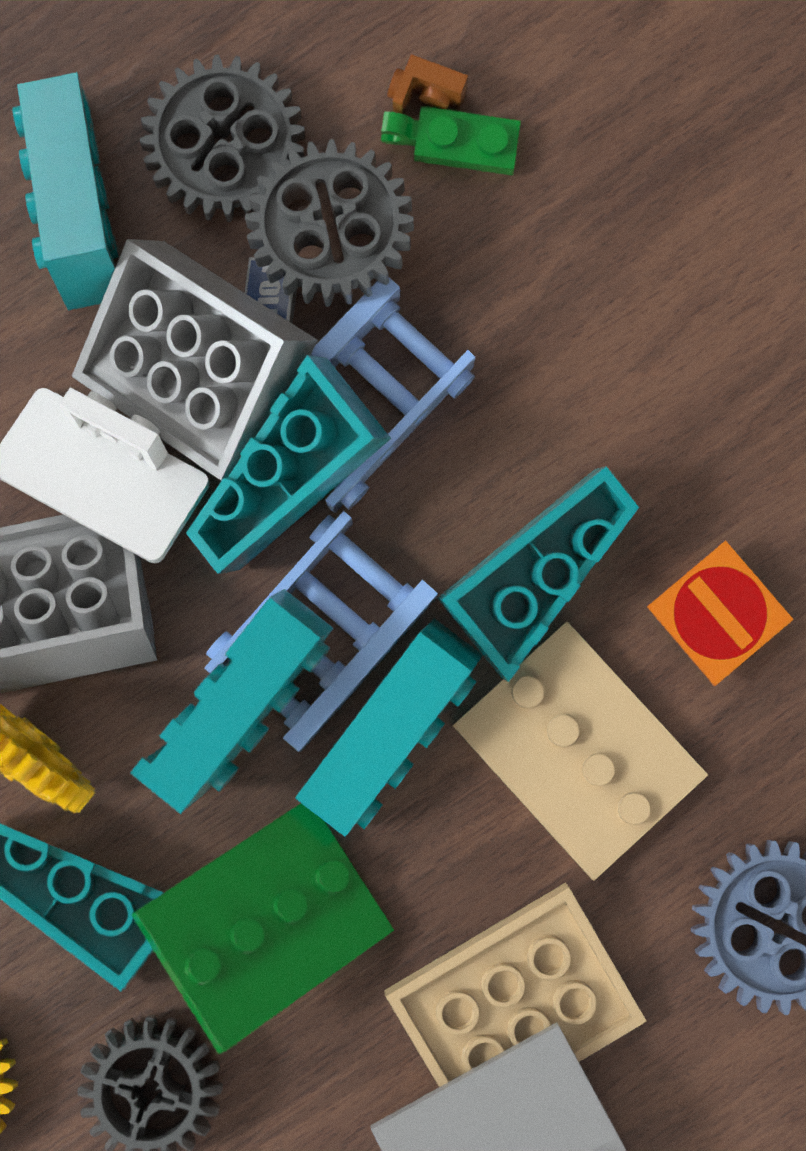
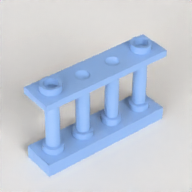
M389 278L387 285L377 281L371 287L372 296L368 297L364 294L315 345L311 353L312 356L327 358L334 367L339 363L344 367L350 364L405 415L388 433L391 439L337 485L334 491L325 499L327 507L334 513L342 505L348 510L355 506L370 488L364 482L448 394L454 399L457 398L475 377L470 372L474 367L475 356L469 350L454 364L398 313L400 307L396 303L400 300V287L391 278ZM374 326L379 330L386 328L440 378L420 401L363 349L365 343L362 339Z
M344 511L336 520L331 515H328L317 526L309 537L315 544L232 636L229 632H224L206 653L212 659L204 667L209 673L220 663L226 666L230 660L225 656L226 651L268 598L283 589L290 594L295 589L299 590L355 640L353 646L359 652L347 666L343 665L340 661L334 664L325 656L312 671L321 679L318 684L324 689V692L312 705L305 700L300 703L293 697L289 704L280 712L286 718L284 724L290 728L283 739L298 752L303 751L438 596V593L423 580L415 588L408 583L403 586L344 535L353 524L352 518ZM329 550L333 551L390 601L387 607L393 613L381 627L374 622L370 625L366 623L310 573Z

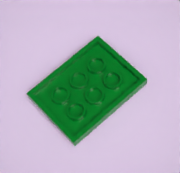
M302 803L131 914L218 1054L227 1051L394 931L325 821Z

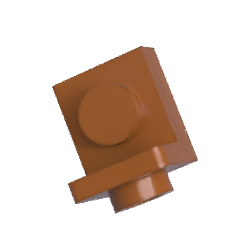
M411 54L405 70L400 68L395 70L387 97L393 99V112L402 114L406 113L413 93L419 95V99L432 108L447 110L448 107L460 111L467 94L468 75Z

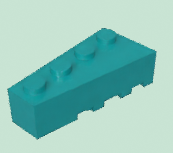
M77 72L17 84L20 106L13 107L12 111L18 135L20 138L25 137L26 149L19 150V159L25 179L32 181L33 192L26 193L25 199L32 224H38L40 237L32 238L36 263L39 269H48L68 311L101 304L116 268L113 258H118L119 254L116 239L112 233L109 217L105 210L109 208L103 178L99 167H94L95 164L100 163L87 96Z
M312 355L305 357L297 369L299 373L287 391L281 393L269 410L272 413L255 437L250 438L241 451L240 455L242 457L227 478L222 479L186 532L217 574L241 570L391 439L327 358Z
M607 466L594 469L439 595L437 599L498 675L509 682L520 668L521 662L533 646L538 644L549 629L548 626L566 602L571 600L580 588V584L595 563L600 561L639 506Z
M285 589L269 597L226 651L225 656L230 659L226 666L220 663L195 690V697L200 700L197 705L189 704L176 719H172L159 737L167 742V744L148 757H142L130 773L180 814L212 787L220 792L239 769L233 761L240 751L245 749L250 753L269 730L262 722L272 709L280 713L296 695L299 688L293 682L303 668L311 673L325 657L330 647L324 641L334 628Z
M434 618L420 631L295 799L344 837H346L355 824L365 829L383 805L376 799V796L385 784L388 783L396 789L414 765L406 757L417 742L427 748L444 726L445 722L437 717L449 701L458 707L477 683L469 674L483 655Z
M0 824V900L119 991L125 990L154 952L131 914L164 892Z

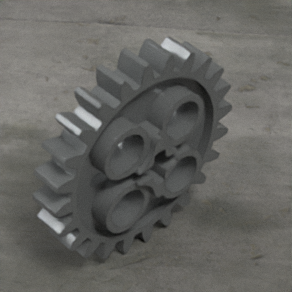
M214 55L212 69L205 70L198 59L193 60L195 74L190 76L177 67L175 74L178 84L175 87L167 82L160 81L159 86L164 100L148 98L149 108L156 116L141 117L143 129L151 134L141 137L140 144L144 151L152 152L143 160L147 170H158L152 177L157 189L170 185L166 193L170 203H174L185 196L184 208L187 214L190 215L200 204L203 205L206 220L211 221L216 208L223 209L227 222H232L234 208L241 207L245 214L253 212L248 199L249 194L264 195L259 189L257 178L259 176L270 179L275 178L271 167L273 160L287 167L290 165L288 154L290 149L297 152L301 158L304 157V148L295 142L305 139V129L303 126L294 125L302 119L300 107H287L292 101V91L290 88L276 92L279 85L277 74L273 73L262 81L260 63L256 62L248 72L242 71L240 56H235L230 68H223L219 55ZM221 96L228 97L233 101L231 107L224 111H214L208 107L213 99ZM247 106L254 107V110L248 111L241 117L242 111ZM257 128L266 129L272 134L269 140L261 144L251 143L246 137L249 132ZM192 133L200 137L198 143L192 148L182 149L175 146L176 140L183 134ZM231 133V142L228 143L226 140L221 139L215 144L214 136L218 134L225 138ZM204 161V166L199 171L195 172L192 170L193 166L199 165ZM220 166H234L239 172L232 180L223 182L213 178L215 170Z
M329 140L326 153H319L314 143L308 142V156L301 158L297 152L290 149L288 150L290 165L285 167L273 160L271 167L275 178L270 179L263 176L257 178L259 189L264 195L249 194L250 207L255 212L245 215L248 229L253 230L247 235L250 249H258L254 254L256 265L258 267L269 265L266 274L271 284L284 277L283 289L285 295L289 296L298 287H301L304 303L309 304L315 293L319 292L323 294L325 305L330 306L334 293L341 292L346 303L351 304L353 298L352 289L359 287L366 296L370 297L372 296L370 281L373 278L385 285L389 283V273L386 266L395 269L402 268V256L398 251H410L411 237L405 233L414 231L413 216L407 215V213L412 211L411 196H401L405 192L403 178L390 180L392 177V164L390 162L375 168L376 156L375 151L372 149L360 159L357 157L356 144L354 142L348 145L344 154L337 153L334 140ZM320 182L324 183L327 188L332 215L337 226L339 243L344 256V261L339 264L334 261L326 223L323 220L321 203L316 189V185ZM345 188H356L361 191L353 199H343L337 195ZM297 199H304L311 203L302 211H292L287 208L291 202ZM358 234H367L373 238V241L364 247H356L349 243V240ZM307 246H317L323 249L322 253L313 259H305L298 255Z

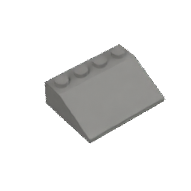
M127 239L72 377L93 392L107 398L116 408L132 418L133 415H139L153 423L160 430L159 437L222 481L223 478L229 476L242 457L240 453L250 438L257 435L272 413L269 410L281 393L287 391L299 373L297 369L305 357L311 355L317 339L165 241Z
M64 514L0 528V693L157 660L152 616L140 556Z
M557 1022L370 1125L381 1151H626Z

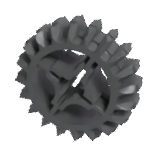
M149 1015L145 1019L143 1032L141 1033L138 1023L134 1018H131L124 1023L125 1037L115 1028H111L105 1033L106 1042L109 1047L96 1043L91 1048L90 1053L98 1063L86 1062L80 1072L86 1078L95 1082L81 1084L78 1087L77 1094L83 1098L93 1099V1102L85 1105L80 1110L83 1118L97 1115L99 1121L89 1131L92 1137L99 1136L105 1130L111 1135L104 1147L106 1151H113L119 1142L126 1145L125 1151H138V1149L158 1151V1148L161 1151H177L176 1142L186 1151H191L196 1145L192 1132L202 1136L208 1134L211 1125L203 1116H217L220 1105L207 1097L221 1094L223 1083L215 1080H206L207 1077L219 1071L220 1065L218 1061L202 1063L201 1058L211 1049L208 1042L201 1043L196 1049L189 1045L196 1034L194 1028L189 1027L180 1038L174 1035L177 1028L176 1019L169 1018L163 1028V1032L158 1031L156 1016ZM139 1048H155L146 1068L139 1070L128 1067L125 1071L113 1068L117 1059L129 1051ZM170 1054L186 1069L192 1084V1093L186 1092L185 1085L179 1084L170 1076ZM158 1067L154 1080L159 1085L155 1090L162 1089V1092H158L144 1110L147 1098L142 1094L145 1089L140 1090L139 1086H143ZM110 1086L115 1087V1093L122 1095L129 1101L132 1109L130 1122L115 1107L111 1097ZM177 1107L189 1111L182 1120L170 1127L154 1130L147 1129L148 1122L155 1111L163 1109L174 1112Z

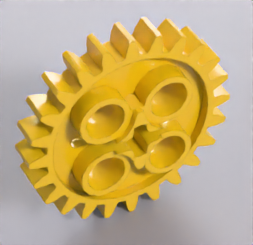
M0 703V772L10 781L17 780L44 801L53 804L56 802L66 811L69 809L73 813H79L95 794V788L90 785L91 782L81 775L82 772L70 760L58 752L60 747L50 737L39 730L26 717L23 719L17 717Z

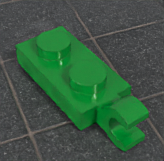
M421 106L419 120H414L402 113L384 112L381 142L392 145L415 146L413 161L512 176L521 121Z

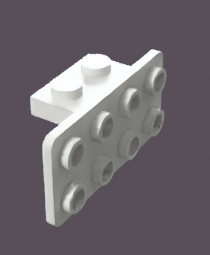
M71 387L64 397L47 388L38 389L0 443V480L151 563L162 561L208 490L209 480L206 474L168 454L159 437L160 430L153 423L139 415H133L129 419L116 412V406L104 396L90 391L88 396Z

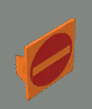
M726 540L647 606L650 612L713 686L720 683L794 620Z

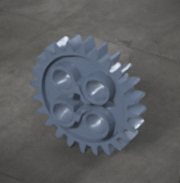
M767 840L765 853L761 855L754 844L748 843L745 848L746 860L742 861L737 855L729 852L726 856L731 869L725 872L712 866L710 870L718 883L715 887L702 884L699 886L701 892L709 897L708 904L692 905V910L705 917V923L691 927V932L695 935L706 937L707 942L699 945L695 949V953L700 957H713V960L704 969L707 975L712 977L724 973L718 987L721 991L727 994L739 986L736 1001L741 1005L746 1006L756 995L757 1009L762 1013H767L772 1001L775 1000L779 1011L784 1015H789L793 999L796 1000L801 1008L806 1010V946L781 933L774 934L771 928L739 913L736 910V904L743 902L778 920L782 918L781 921L784 924L806 934V927L802 921V912L806 906V852L800 859L799 843L789 841L783 854H781L777 841ZM771 876L777 885L776 896L767 904H759L754 896L755 885L763 877ZM740 925H751L754 931L752 945L744 951H734L731 945L732 932ZM789 949H798L801 955L799 969L791 975H782L779 970L780 957Z

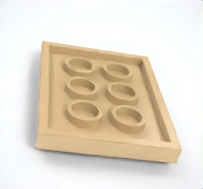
M566 621L521 662L520 668L509 682L504 679L500 681L452 726L582 870L595 881L702 782L708 774L569 622Z
M566 883L384 990L387 1000L439 1087L556 1022L578 1062L647 1022Z

